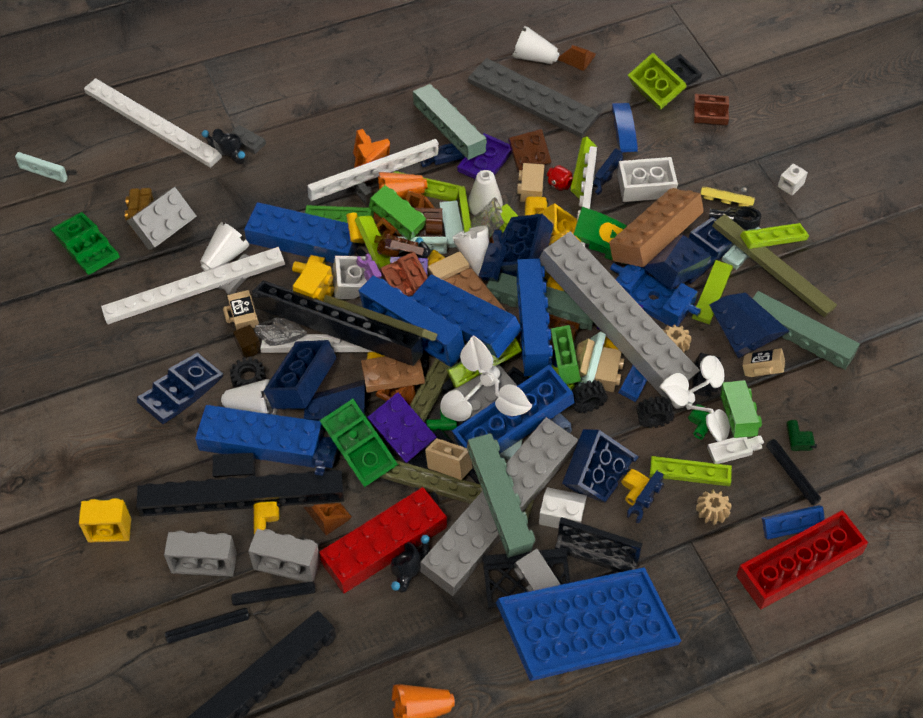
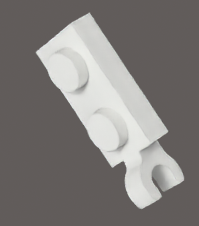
M761 436L747 439V437L730 438L708 444L707 449L713 463L720 464L752 455L753 450L757 451L763 448L761 444L764 441Z

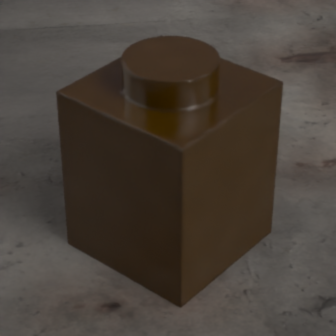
M251 325L233 331L235 343L243 358L253 357L261 352L260 341Z

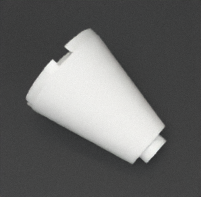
M524 26L515 47L516 53L513 52L512 57L552 64L553 61H557L560 53L557 52L558 48L529 27Z
M488 170L480 171L477 174L467 201L471 214L479 218L481 216L492 218V212L503 205L495 176Z
M221 222L200 260L202 264L200 267L207 271L225 265L249 247V243L246 239L244 242L241 240L240 237L242 235L226 223L223 226V222Z
M486 226L469 228L470 231L465 233L461 231L452 237L456 247L468 261L469 266L477 276H479L489 245V230Z
M271 379L226 390L221 398L222 405L225 408L276 415L277 409H272L264 393V389Z

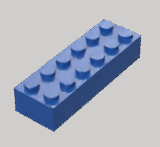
M258 202L244 229L246 240L250 244L271 249L279 247L280 251L310 257V255L325 256L326 262L334 263L335 256H354L359 243L351 242L348 223Z
M517 259L516 284L519 320L522 328L520 332L524 376H533L549 364L552 366L551 357L553 351L552 345H550L551 330L548 329V299L545 297L546 281L543 278L545 277V268L541 266L540 259Z
M432 274L412 296L419 304L428 306L432 312L437 315L441 314L450 323L460 326L464 341L468 342L472 336H476L488 348L491 355L497 358L501 356L522 330L515 315Z
M374 275L358 290L363 308L436 333L437 337L434 341L422 337L424 351L450 367L460 358L461 351L465 347L460 326L450 323L441 314L437 315L428 306L419 304L413 297L406 296L397 287L393 288L384 279H379Z
M549 364L517 386L524 392L528 401L532 404L530 410L521 415L509 416L501 413L497 409L495 402H493L452 430L454 438L459 446L467 448L469 439L491 433L493 439L498 441L500 447L499 454H501L536 430L546 417L552 419L575 403L573 392Z
M206 405L195 439L199 451L219 454L254 453L255 458L259 460L315 468L312 465V458L324 432L320 421Z

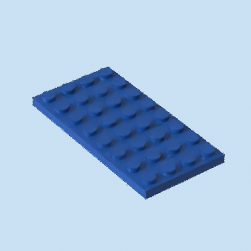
M645 567L501 597L496 601L530 681L676 646L681 642Z

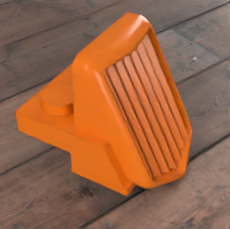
M363 129L357 130L353 151L356 158L354 168L389 156V139L371 143L369 135H366Z

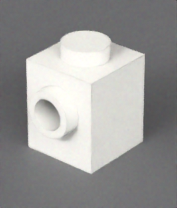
M792 164L780 176L778 187L792 196L804 185L808 172Z

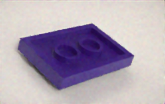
M484 133L483 135L487 140L486 152L469 160L465 157L457 166V171L473 179H476L477 174L483 170L491 171L495 176L512 154L510 145Z
M396 393L367 417L405 463L409 462L437 438L399 393Z

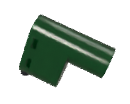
M797 420L786 422L792 451H811L813 448H817L813 432L800 431Z

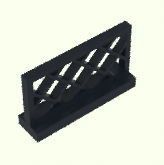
M561 517L555 549L566 548L568 556L617 572H625L637 569L643 543Z
M567 549L538 550L546 563L550 565V569L554 565L563 564L564 572L560 577L556 575L555 577L561 585L570 583ZM532 551L509 558L506 554L483 556L482 564L488 609L498 608L496 602L492 603L491 594L496 589L504 594L505 597L511 596L516 587L520 588L523 592H527L526 588L520 584L523 579L515 581L508 574L512 569L516 568L515 562ZM497 570L503 576L497 583H494L489 579L488 571ZM505 577L515 584L508 593L499 586Z

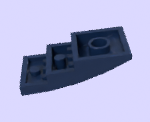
M711 217L691 231L688 239L711 255L704 272L688 280L689 284L709 270L715 261L720 260L734 245L712 226L714 221H716L714 217Z
M197 352L169 368L166 376L153 382L152 389L137 396V403L161 424H164L209 391L223 377V373Z

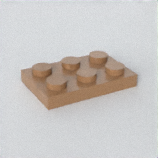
M387 356L361 360L366 392L425 383L420 359L414 366Z

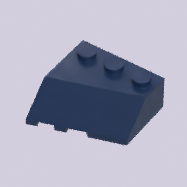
M543 214L511 217L503 234L507 235V240L504 244L508 248L500 272L517 276V259H539L543 250L549 246L554 224Z
M679 235L643 268L671 290L703 273L711 255L685 235Z
M746 292L726 295L709 304L738 359L790 332Z
M361 380L315 393L304 409V419L320 421L351 399H354L363 414L366 415L365 381Z
M583 429L562 484L576 493L606 502L618 486L619 479L622 475L627 474L628 467L632 462H636L639 456L600 430Z

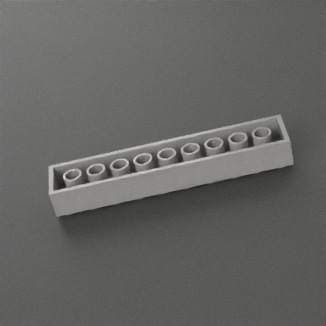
M571 231L543 250L539 259L545 270L600 330L606 334L661 396L666 399L669 398L659 388L667 377L675 373H681L690 382L700 371L697 366Z
M547 417L506 463L507 469L505 470L507 475L512 477L514 484L512 488L514 493L519 495L521 502L519 506L522 512L527 509L528 505L535 500L572 456L578 444L577 438ZM483 491L420 563V572L451 596H454L481 564L483 556L488 555L501 540Z

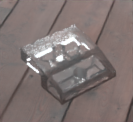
M494 197L470 221L471 228L486 226L489 230V237L493 234L494 230H497L504 224L500 215L503 211L497 198Z
M273 318L272 325H255L254 332L269 346L294 342L306 336L307 333L297 323L284 318Z

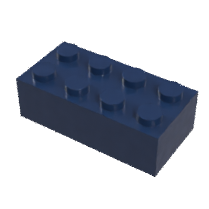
M329 340L296 341L264 389L272 409H302L307 407L337 358Z

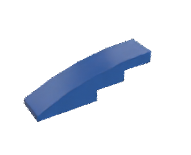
M612 103L619 150L621 152H638L630 104Z

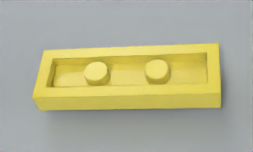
M702 186L701 195H704V199L714 200V198H719L722 203L731 204L733 201L739 203L738 206L749 207V205L753 206L755 197Z

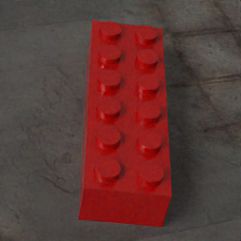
M422 487L319 552L321 563L343 594L390 565L392 558L405 550L404 545L407 542L418 547L422 544L420 540L422 535H428L429 538H432L446 529L447 517Z
M841 510L741 564L736 577L759 609L762 610L860 556L866 549L868 541L846 513Z

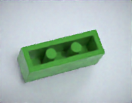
M386 185L370 198L369 208L381 218L384 217L406 239H413L424 228L426 222L424 215L420 211H416L408 201L403 200L393 189L388 188Z
M570 325L551 328L559 376L565 384L581 382Z
M745 380L723 382L720 397L729 419L733 437L758 436V430L762 426L761 417L757 416L756 403L752 401L751 389L747 387Z

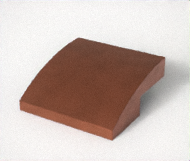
M695 94L694 123L728 125L729 96Z
M415 252L403 256L397 261L379 269L382 278L393 288L397 287L408 297L412 296L428 278Z

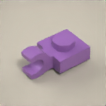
M366 254V261L357 256L356 263L359 267L365 269L364 277L366 281L373 275L381 279L382 274L375 261L371 260L370 254Z

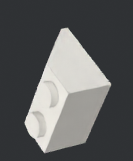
M335 256L332 270L335 287L334 295L337 299H355L359 297L358 290L367 282L364 277L365 269L359 267L356 263L357 256ZM360 256L363 261H366L365 256Z
M547 487L540 510L539 524L559 528L561 517L581 523L587 495Z

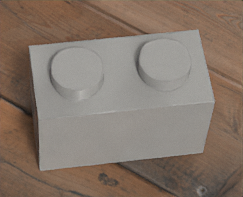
M535 549L514 564L516 566L514 569L516 575L520 580L524 579L528 585L525 587L527 592L561 585L538 549Z

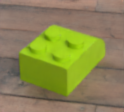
M654 53L628 74L631 84L658 110L664 108L687 87L686 83Z

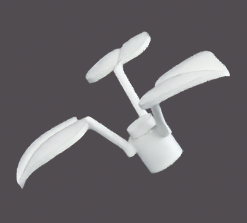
M472 336L462 349L460 359L468 370H479L482 373L480 376L481 381L466 397L458 390L446 393L440 404L442 414L455 421L467 420L472 414V405L467 400L482 385L492 386L494 384L495 395L498 396L495 405L501 413L517 416L530 410L532 404L528 401L524 392L517 386L511 384L504 385L499 391L500 380L498 378L500 371L496 366H493V357L488 348L476 336Z
M709 355L704 357L700 364L701 374L706 379L704 383L688 390L689 382L687 378L681 373H675L667 377L659 388L669 396L672 405L676 409L686 407L687 410L694 409L709 412L710 414L706 416L707 427L716 441L719 442L726 440L730 431L729 419L725 412L721 409L714 411L711 408L692 405L695 402L694 391L709 383L713 388H718L724 381V369L717 357Z

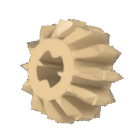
M675 324L672 327L667 325L663 331L683 353L688 351L691 343L689 330H683V325L681 327H676Z
M714 489L711 490L710 494L705 491L698 498L696 511L699 512V518H705V523H708L709 520L712 521L713 525L717 524V521L723 523L725 518L730 516L732 505L728 502V496L722 497V491L718 494L715 493Z

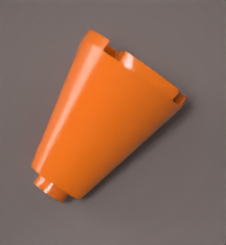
M378 172L379 190L386 185L388 188L393 189L403 200H406L408 191L423 194L425 189H428L426 178L423 179L422 175Z
M403 684L393 685L392 701H395V708H392L394 718H436L451 712L452 707L455 706L454 695L450 694L449 690Z

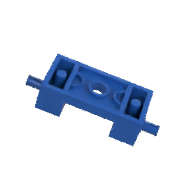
M615 263L611 265L610 270L619 274L616 281L638 304L644 305L643 310L648 315L670 327L674 324L678 327L689 312L696 316L700 314L701 309L694 306L698 291L683 283L677 289L673 288L670 290L659 280L649 276L648 271L640 266L628 264L621 267ZM655 295L658 299L652 300L649 296Z

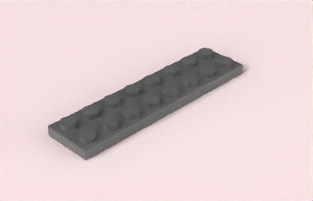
M488 58L468 77V83L580 138L585 135L599 118L600 112Z

